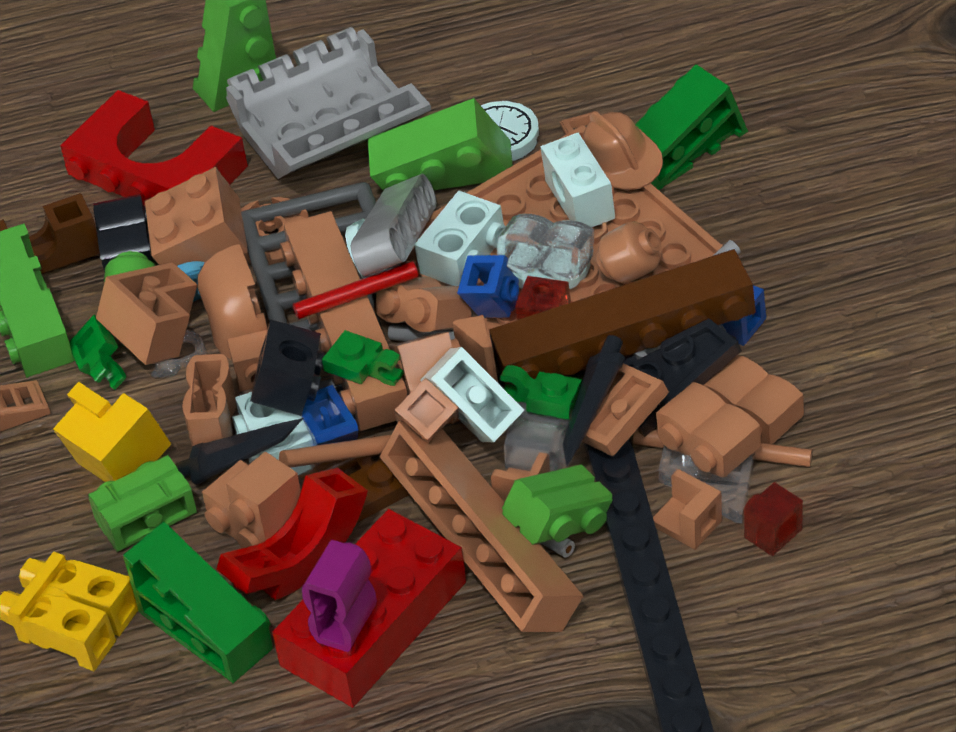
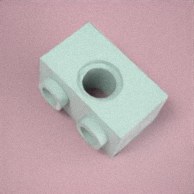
M578 132L540 146L545 181L577 232L615 219L611 182Z
M463 347L450 348L420 379L422 382L426 377L459 407L458 419L481 442H495L524 411Z

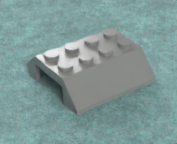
M349 27L328 36L327 42L331 48L329 53L322 40L293 51V56L298 65L294 67L287 54L259 65L258 69L263 78L261 82L253 69L227 79L229 86L226 87V99L245 139L277 179L431 111L430 103L412 83L398 89L377 64L374 40L364 29L356 34L354 28Z

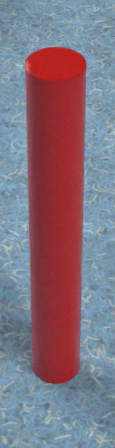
M412 261L293 303V309L297 319L300 320L418 278V271L415 263Z

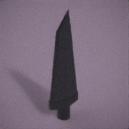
M608 335L600 353L590 357L586 365L587 369L563 441L566 466H568L582 443L615 376L624 363L625 356L619 353L623 341L617 336Z
M304 418L278 423L207 443H199L192 446L188 459L175 463L184 478L191 477L193 484H201L206 482L207 479L231 468L239 460L245 461L283 442Z

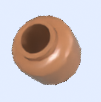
M636 221L625 223L606 233L599 241L596 254L598 266L607 278L623 284L631 283L657 268L660 262L659 251L661 250V241L653 229L646 228L643 224Z

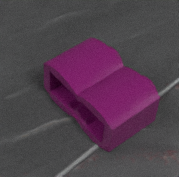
M331 540L302 587L304 603L311 612L308 618V626L314 639L320 644L349 652L377 602L375 590L368 580L371 575L370 560L364 550L356 544Z

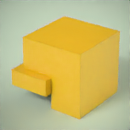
M80 382L67 394L74 406L53 428L77 463L104 482L116 481L135 472L139 466L146 462L157 461L171 445V442L148 408L125 393L111 405L108 400Z

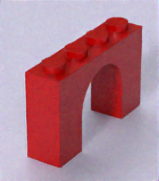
M117 90L60 145L65 167L69 175L77 180H84L101 187L107 192H113L123 197L141 194L143 205H145L146 200L154 197L156 194L167 191L189 180L191 177L202 174L214 167L217 168L229 185L248 167L242 137L211 125L183 153L170 160L158 163H140L128 159L155 131L149 101Z

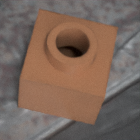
M267 330L227 339L239 392L253 389L259 355Z

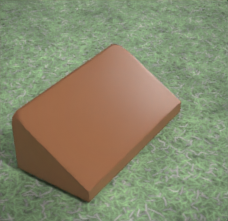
M480 315L453 321L454 336L458 340L460 347H463L498 383L487 319Z

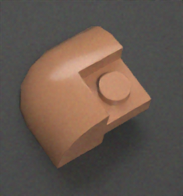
M240 244L230 246L214 254L204 263L199 272L197 288L208 314L214 345L221 354H225L227 358L231 359L227 339L267 330L268 328L265 315L261 313L254 290L255 282Z

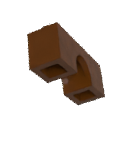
M81 193L43 206L45 223L37 233L29 236L34 256L38 257L41 265V274L100 254L94 219ZM4 219L0 220V231L8 229Z

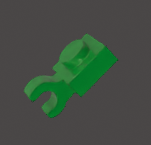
M93 315L69 341L72 355L79 371L92 376L95 382L98 383L105 377L109 381L111 388L116 390L126 379V374L122 367L111 358L118 345L112 333L96 319V315Z
M344 330L322 359L325 372L361 385L368 376H371L384 384L395 386L404 374L403 370L395 368V365L401 359L400 354L393 350L383 349L382 343L347 330Z
M515 365L505 366L500 376V381L514 384H505L503 389L516 402L526 403V412L567 420L570 419L582 384V379L540 371L536 379H533L524 369Z

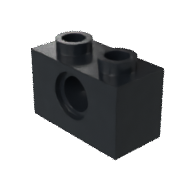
M271 319L260 351L250 402L301 416L306 400L315 401L320 385L321 376L319 374L323 365L322 359L325 356V352L318 350L321 333Z

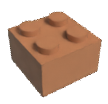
M216 167L202 174L195 175L189 180L167 191L160 192L145 201L151 254L159 265L171 262L176 266L192 261L206 262L217 252L240 244L243 254L248 252L239 197Z

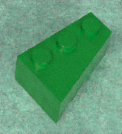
M697 64L685 75L681 76L675 85L658 102L654 103L647 113L635 124L657 145L662 153L663 166L660 174L651 183L658 190L693 168V162L691 161L705 152L714 155L720 151L721 145L719 143L731 135L735 134L740 138L748 132L730 86Z
M164 521L123 554L139 613L233 684L273 649L269 630L271 623L266 614L260 608L252 606Z

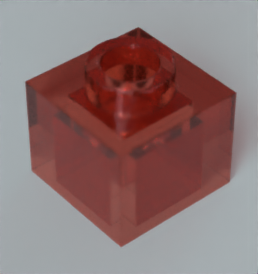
M527 276L515 306L517 320L571 303L569 282Z
M775 482L761 494L753 495L743 511L744 538L773 557L802 531L803 500Z

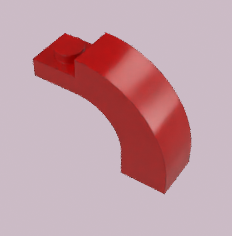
M339 468L306 475L298 502L286 523L273 536L259 544L222 553L216 570L229 579L237 589L246 594L263 590L274 600H277L303 587L331 540L341 543L347 541L360 517L368 490Z

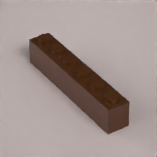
M735 249L489 329L494 357L501 374L505 366L515 365L524 369L533 379H536L539 371L550 374L557 373L563 376L573 375L587 369L586 365L589 358L600 353L608 335L617 336L623 341L619 353L627 356L648 348L658 347L662 341L708 318L717 325H721L756 313L753 283Z

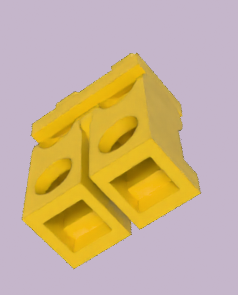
M54 551L46 561L29 558L25 562L19 574L22 587L25 588L21 594L8 590L3 591L0 595V620L14 627L19 641L27 644L33 643L45 649L53 648L77 659L79 666L93 672L115 644V635L120 637L138 612L129 576L77 560H66L65 555Z

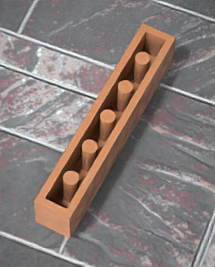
M332 211L283 224L286 242L280 243V248L286 267L294 266L295 271H292L291 274L298 296L305 294L306 298H310L360 280ZM368 296L307 317L310 325L316 323L319 329L315 330V332L321 333L319 350L325 352V354L344 330L382 343L383 349L390 350ZM329 373L334 386L342 385L343 391H340L339 395L350 413L354 415L360 431L396 421L395 409L407 397V389L402 377L395 386L384 384L371 376H368L361 385Z
M399 421L380 455L382 461L443 536L462 547L464 562L521 632H562L582 600L583 594L539 543L532 545L520 533V526L514 527L502 515V507L505 502L443 429L427 443L405 422Z

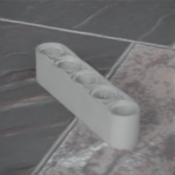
M424 174L417 175L384 189L351 241L350 247L353 260L363 276L372 275L402 263L408 258L437 204L433 187Z

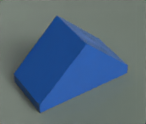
M333 385L319 389L315 401L306 400L301 417L304 418L303 421L312 438L313 446L357 440L359 432L357 422Z

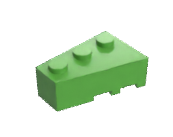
M266 0L205 1L202 21L205 35L203 47L198 48L197 58L200 60L198 78H194L193 90L213 112L229 106L226 99V87L229 86L227 79L253 69L261 82L263 78L258 66L276 59Z
M475 98L368 138L370 177L383 191L390 186L420 174H424L429 179L433 190L486 182L513 166L510 139Z
M25 223L0 231L1 337L10 336V339L4 340L12 364L21 363L27 378L74 362L66 330L51 291L47 288L40 271L42 270L38 257L34 256Z

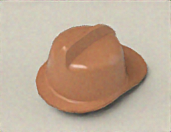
M596 111L590 113V123L584 131L583 140L611 182V186L622 190H634L652 183L660 174L663 166L662 153L657 145L634 124L629 116L621 112H608L601 115Z

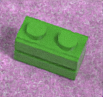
M169 455L155 462H146L139 466L135 472L116 481H107L100 485L96 491L88 494L94 518L116 552L139 542L163 521L171 526L197 512L192 489L182 473L178 471L177 466Z
M581 464L515 480L502 507V515L514 527L520 526V533L532 545L549 540L561 542L573 534L581 532L592 534L598 531L607 519L606 512L613 500L612 493L599 481L594 482L595 477Z

